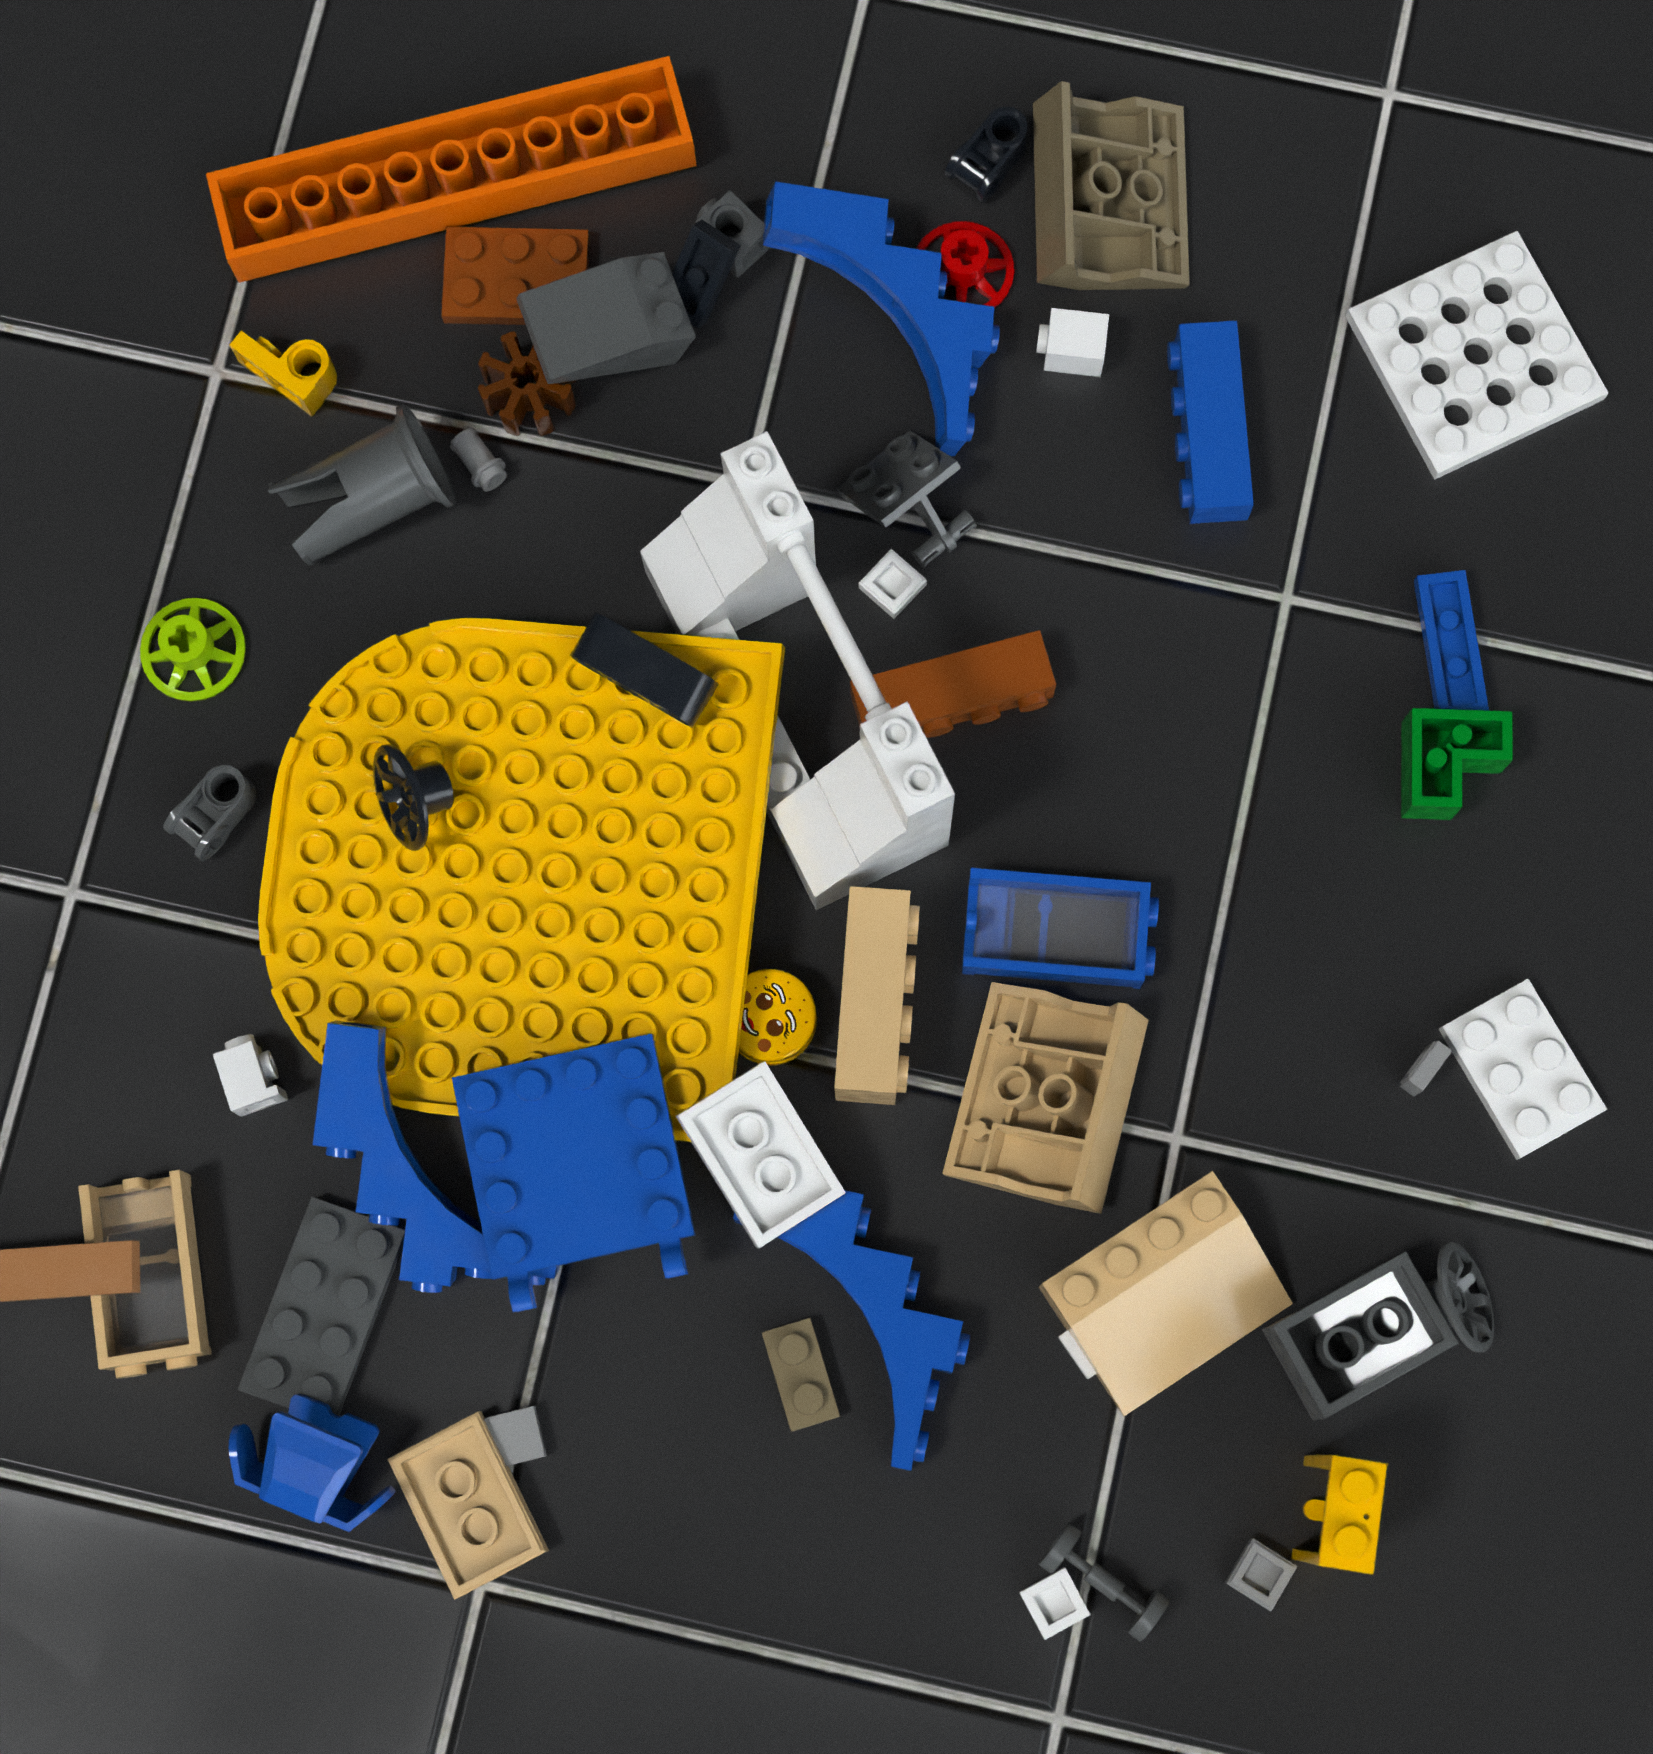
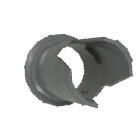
M404 404L396 407V416L392 424L277 482L268 483V492L270 494L277 493L288 507L338 498L347 494L348 498L332 505L292 542V546L301 559L310 566L316 564L315 561L433 502L443 503L448 508L456 505V497L451 482L432 442L414 413Z

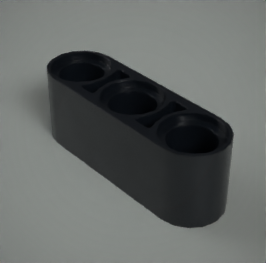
M596 612L570 654V657L583 666L692 728L719 685L696 668Z

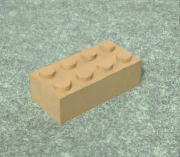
M850 886L834 1087L835 1101L895 1105L896 1092L906 1093L909 1056H900L899 1047L900 1043H910L913 1006L903 1005V993L913 994L916 956L906 955L907 944L917 945L920 906L910 905L911 891Z

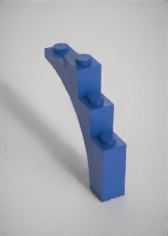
M775 181L766 200L763 246L799 254L836 271L862 289L892 319L912 348L927 382L935 417L936 447L949 456L955 457L965 442L971 441L974 432L975 415L974 413H969L968 408L969 396L974 395L977 387V368H980L990 353L994 354L998 347L1000 328L999 325L993 324L994 307L943 299L947 284V272L940 271L941 253L891 245L894 232V218L887 217L889 199Z
M337 1020L329 1022L327 1024L312 1145L326 1147L325 1155L338 1158H356L357 1151H363L356 1213L369 1214L368 1222L380 1225L395 1226L399 1225L400 1218L407 1219L399 1280L411 1281V1289L431 1293L442 1292V1286H451L456 1280L458 1267L465 1268L464 1275L492 1279L481 1223L456 1206L426 1175L405 1141L391 1104L385 1069L386 1027ZM559 1266L530 1272L532 1284L545 1285L546 1278L554 1279L559 1272Z
M844 1190L845 1194L782 1233L778 1238L808 1254L834 1276L862 1310L881 1347L892 1387L895 1429L891 1467L911 1471L913 1461L923 1463L927 1448L929 1432L920 1430L923 1411L934 1412L940 1381L930 1379L932 1370L952 1374L955 1363L964 1365L970 1335L961 1333L963 1321L903 1308L904 1299L915 1301L921 1271L911 1269L913 1257L854 1245L855 1237H866L871 1208L862 1207L864 1194ZM734 1212V1222L741 1224L740 1220Z

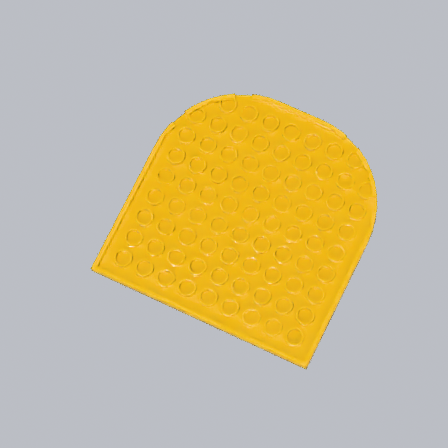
M460 618L429 623L430 626L415 629L400 636L392 635L369 647L341 668L310 702L308 706L311 709L300 724L295 737H290L277 773L260 889L258 927L261 955L265 956L267 972L273 987L271 992L284 1020L299 1042L321 1065L323 1064L327 1024L329 1022L337 1020L385 1026V1069L391 1104L403 1109L458 1117L459 1112L452 1077L652 1033L654 1035L675 1140L691 1142L676 1115L736 1078L785 654L784 645L781 643L631 631L706 674L719 684L693 728L662 712L570 657L572 650L586 629L583 626L490 618ZM391 744L398 748L412 767L431 761H438L445 768L450 778L454 795L453 805L449 809L428 815V838L426 844L420 850L411 851L406 849L396 839L380 809L374 786L373 761L374 755L381 745ZM385 755L384 760H385L387 763H388V755ZM382 780L384 790L393 789V784ZM396 802L388 803L390 812L393 814L397 810L398 805Z

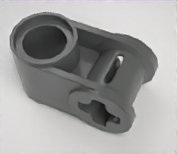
M231 765L213 767L206 773L192 792L171 811L164 822L163 828L169 835L177 834L195 849V856L200 861H205L222 847L232 830L253 808L257 797L256 787L246 775ZM237 780L239 792L236 797L230 801L221 802L220 790L223 785L229 781ZM193 823L203 831L202 834L192 827Z

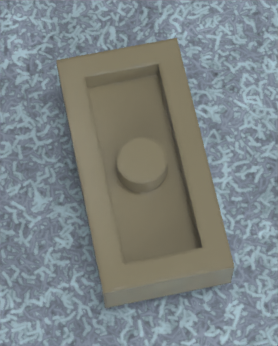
M811 1318L762 1332L791 1432L840 1417Z

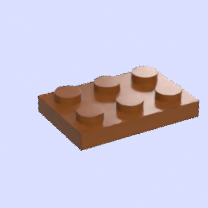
M446 227L442 297L443 322L451 324L526 325L516 299L517 296L528 290L588 270L589 231L580 229Z

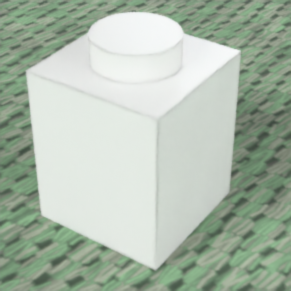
M1052 308L1049 325L1040 324L1036 353L1045 354L1044 371L1101 377L1109 314Z

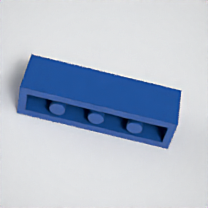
M1237 321L1179 324L1175 341L1168 342L1167 361L1169 371L1177 370L1178 387H1172L1171 408L1173 416H1181L1182 433L1175 434L1177 462H1185L1186 479L1179 480L1180 507L1189 508L1190 524L1248 520L1254 503Z

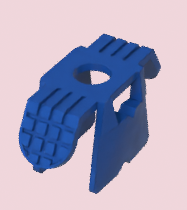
M298 1393L291 1398L288 1414L278 1411L272 1416L264 1464L258 1461L254 1437L249 1426L246 1424L235 1425L231 1430L229 1457L235 1485L259 1494V1498L267 1503L320 1524L323 1521L350 1532L379 1509L396 1492L389 1485L364 1505L343 1497L378 1437L379 1428L375 1424L350 1413L337 1416L332 1412L328 1404Z

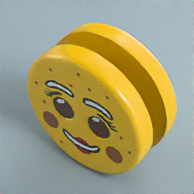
M763 969L748 974L739 1053L754 1063L759 1064L765 1061L769 1066L780 1065L794 1060L807 1049L816 1031L817 1013L811 992L800 979L782 970Z

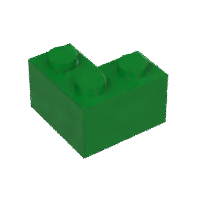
M1412 708L1401 723V818L1451 820L1462 808V772L1500 774L1513 760L1512 711Z

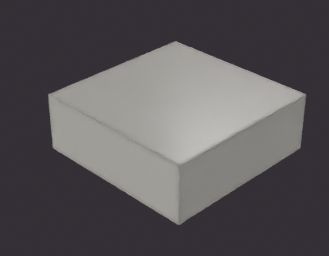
M1439 1040L1433 1041L1425 1047L1399 1082L1401 1083L1400 1087L1413 1097L1421 1093L1452 1053V1050Z
M536 1406L484 1418L506 1466L547 1456Z
M1250 1538L1224 1583L1265 1609L1272 1611L1298 1566L1255 1539Z

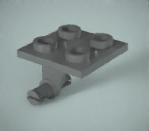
M908 431L905 435L892 440L887 445L886 450L867 465L854 470L849 479L836 488L841 497L885 528L913 506L933 535L911 552L915 560L923 568L942 552L950 553L957 547L956 541L977 526L972 516L965 510L946 526H943L926 495L961 467L957 460L912 431Z

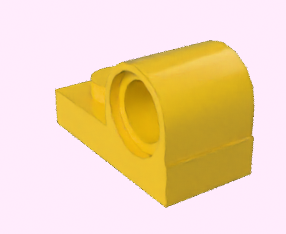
M240 331L229 344L240 364L312 417L323 405L324 400L333 391L337 383V373L327 350L314 340L304 339L295 342L283 355L265 338L259 336L255 341L243 331ZM311 363L321 364L320 369L314 375H300L306 365Z

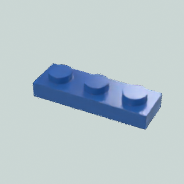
M1466 570L1418 575L1414 580V587L1434 709L1489 711Z

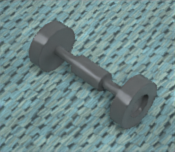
M1067 1523L1047 1549L1039 1565L1050 1574L1059 1567L1064 1559L1086 1574L1084 1580L1112 1601L1118 1598L1137 1613L1127 1633L1141 1642L1163 1615L1169 1605L1170 1598L1157 1589L1144 1605L1123 1590L1125 1584L1096 1562L1091 1566L1071 1550L1082 1532L1071 1523Z

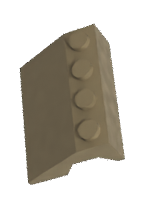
M1061 81L1033 103L1037 283L1075 290L1184 289L1188 287L1189 255L1184 106L1136 96L1108 103L1073 97L1070 83Z

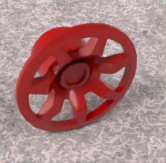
M967 221L951 222L933 229L921 240L916 249L926 251L931 243L943 236L944 241L940 252V271L947 272L946 288L950 284L955 287L956 301L966 302L967 291L971 286H974L981 295L990 299V301L983 305L993 306L994 309L1008 295L1013 284L1014 261L1005 241L988 227ZM986 239L998 248L1003 259L988 258L989 250ZM1005 269V281L997 293L987 282L984 275L986 272L992 273Z

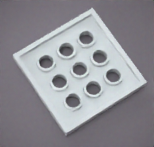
M1518 231L1348 309L1345 316L1434 480L1603 401L1608 395L1606 387ZM1492 284L1501 286L1507 292L1508 301L1502 304H1494L1488 301L1484 295L1483 288ZM1448 304L1458 305L1464 310L1466 320L1459 324L1450 323L1443 318L1441 308ZM1404 324L1418 326L1423 332L1424 340L1416 344L1405 342L1399 335V327ZM1511 325L1523 326L1530 334V342L1524 345L1511 342L1507 337L1506 328ZM1468 345L1483 347L1488 354V362L1481 365L1469 362L1464 355V348ZM1429 364L1441 367L1446 374V381L1438 385L1428 383L1422 377L1421 368ZM1536 365L1548 368L1553 375V383L1546 386L1534 383L1529 376V368ZM1493 385L1506 388L1511 395V402L1504 406L1493 404L1487 397L1486 389ZM1450 405H1458L1464 408L1468 414L1469 422L1461 426L1452 425L1444 416V408Z

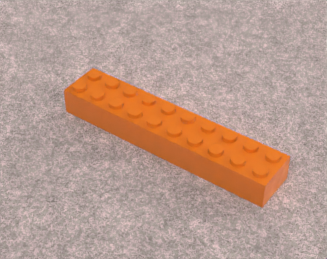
M670 56L209 172L206 173L226 259L237 281L240 283L444 231L446 227H460L695 167L696 158L691 131Z

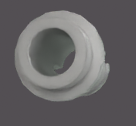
M468 428L453 438L450 448L472 474L471 482L475 487H481L484 491H491L506 479L505 462L501 458L493 456L474 428Z

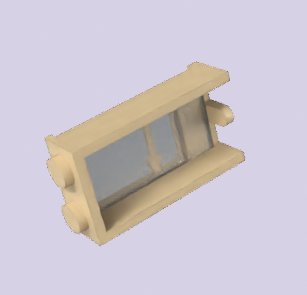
M181 1170L169 1171L170 1177L151 1180L142 1177L122 1180L120 1185L98 1188L89 1184L78 1186L85 1244L129 1240L140 1241V1293L91 1296L98 1368L101 1370H115L116 1379L147 1374L146 1365L166 1362L167 1370L191 1368L198 1366L197 1357L212 1355L208 1340L190 1188L192 1187L191 1174Z

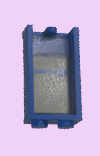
M971 868L962 974L1124 986L1140 989L1145 981V976H1153L1156 949L1155 946H1147L1148 927L1157 926L1159 898L1150 897L1151 882Z

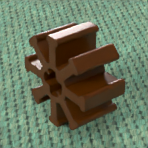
M512 331L504 334L500 339L506 357L512 361L507 364L491 358L488 352H484L478 363L484 382L490 384L478 386L487 414L493 416L495 411L500 410L499 415L505 432L519 436V427L526 412L533 411L538 434L544 436L554 431L549 411L547 409L544 410L543 406L545 404L564 410L565 414L570 416L576 406L571 385L565 383L570 382L574 384L576 380L547 384L534 346L529 356H522L516 332ZM531 379H534L536 381V384L529 382ZM519 384L526 385V386H525L524 389H521V388L519 387Z

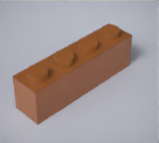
M1040 630L872 675L886 703H889L892 709L908 702L925 737L928 738L944 735L954 729L953 724L972 720L973 725L992 722L1001 717L1000 712L1019 707L1020 712L1040 709L1048 704L1047 699L1054 697L1056 682ZM851 680L850 694L860 726V724L866 722L865 716L868 714V711Z

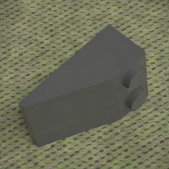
M664 252L619 258L520 293L516 298L547 384L674 365L696 338Z
M1406 1251L1262 1329L1313 1421L1331 1416L1458 1344L1457 1339Z

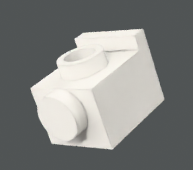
M244 1035L231 1039L224 1044L226 1050L213 1054L231 1112L242 1117L288 1100L286 1091L272 1083V1080L279 1078L272 1054L269 1050L262 1052L261 1047L255 1042L254 1035Z

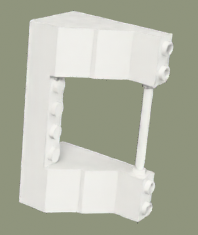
M766 431L722 452L721 460L724 474L681 511V515L645 546L640 553L645 572L677 635L739 640L735 631L809 597L868 711V714L865 716L866 722L860 724V740L816 772L812 779L809 778L777 715L766 812L815 909L818 910L849 895L850 886L865 887L947 847L949 844L955 793L908 702L893 709L889 703H886L816 567L813 519L770 435Z

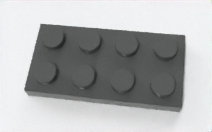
M311 1197L238 1390L289 1408L290 1400L295 1394H303L328 1404L332 1412L340 1416L402 1251L405 1230L391 1225L370 1223L367 1216Z

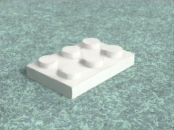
M1529 979L1439 1028L1440 1033L1452 1050L1453 1055L1516 1160L1607 1110Z
M765 1061L676 1115L682 1128L756 1248H761L846 1193Z

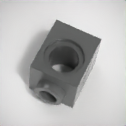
M731 190L719 200L713 198L708 201L697 215L696 223L702 219L719 231L726 226H736L742 230L738 235L729 237L741 245L730 269V272L736 278L743 274L771 248L763 246L764 223Z

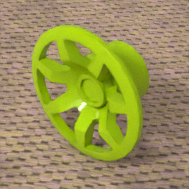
M202 598L182 599L165 606L152 617L142 635L140 660L149 681L165 695L177 700L190 702L205 700L224 691L240 673L246 652L245 637L237 619L219 603ZM190 608L189 615H177L165 621L175 612ZM200 608L214 611L225 620L213 627L206 628L201 623ZM158 627H160L161 629L158 634L160 650L150 653L151 640ZM230 628H232L236 639L235 655L214 647V641L220 639ZM209 660L232 664L227 675L217 684L213 685L206 665ZM170 661L174 665L168 685L157 677L152 663ZM194 670L205 689L196 692L179 691L177 688L185 679L187 671Z

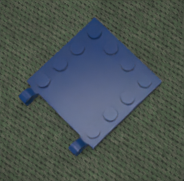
M652 1033L452 1077L492 1280L508 1278L509 1298L513 1312L537 1308L530 1272L659 1244L665 1278L669 1279L688 1274L681 1239L696 1235L654 1035Z

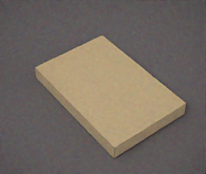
M482 1411L466 1417L388 1459L454 1600L549 1551L509 1467L506 1466L484 1421L485 1417Z

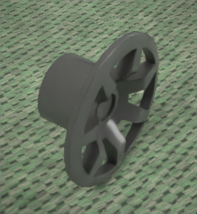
M1447 1243L1439 1251L1437 1262L1438 1278L1426 1281L1424 1284L1450 1329L1454 1328L1459 1338L1470 1350L1482 1353L1490 1348L1494 1336V1316L1485 1280L1470 1254L1457 1243ZM1475 1281L1480 1294L1470 1293L1469 1287ZM1483 1307L1485 1317L1475 1313L1474 1308ZM1478 1334L1482 1338L1481 1342L1478 1341Z

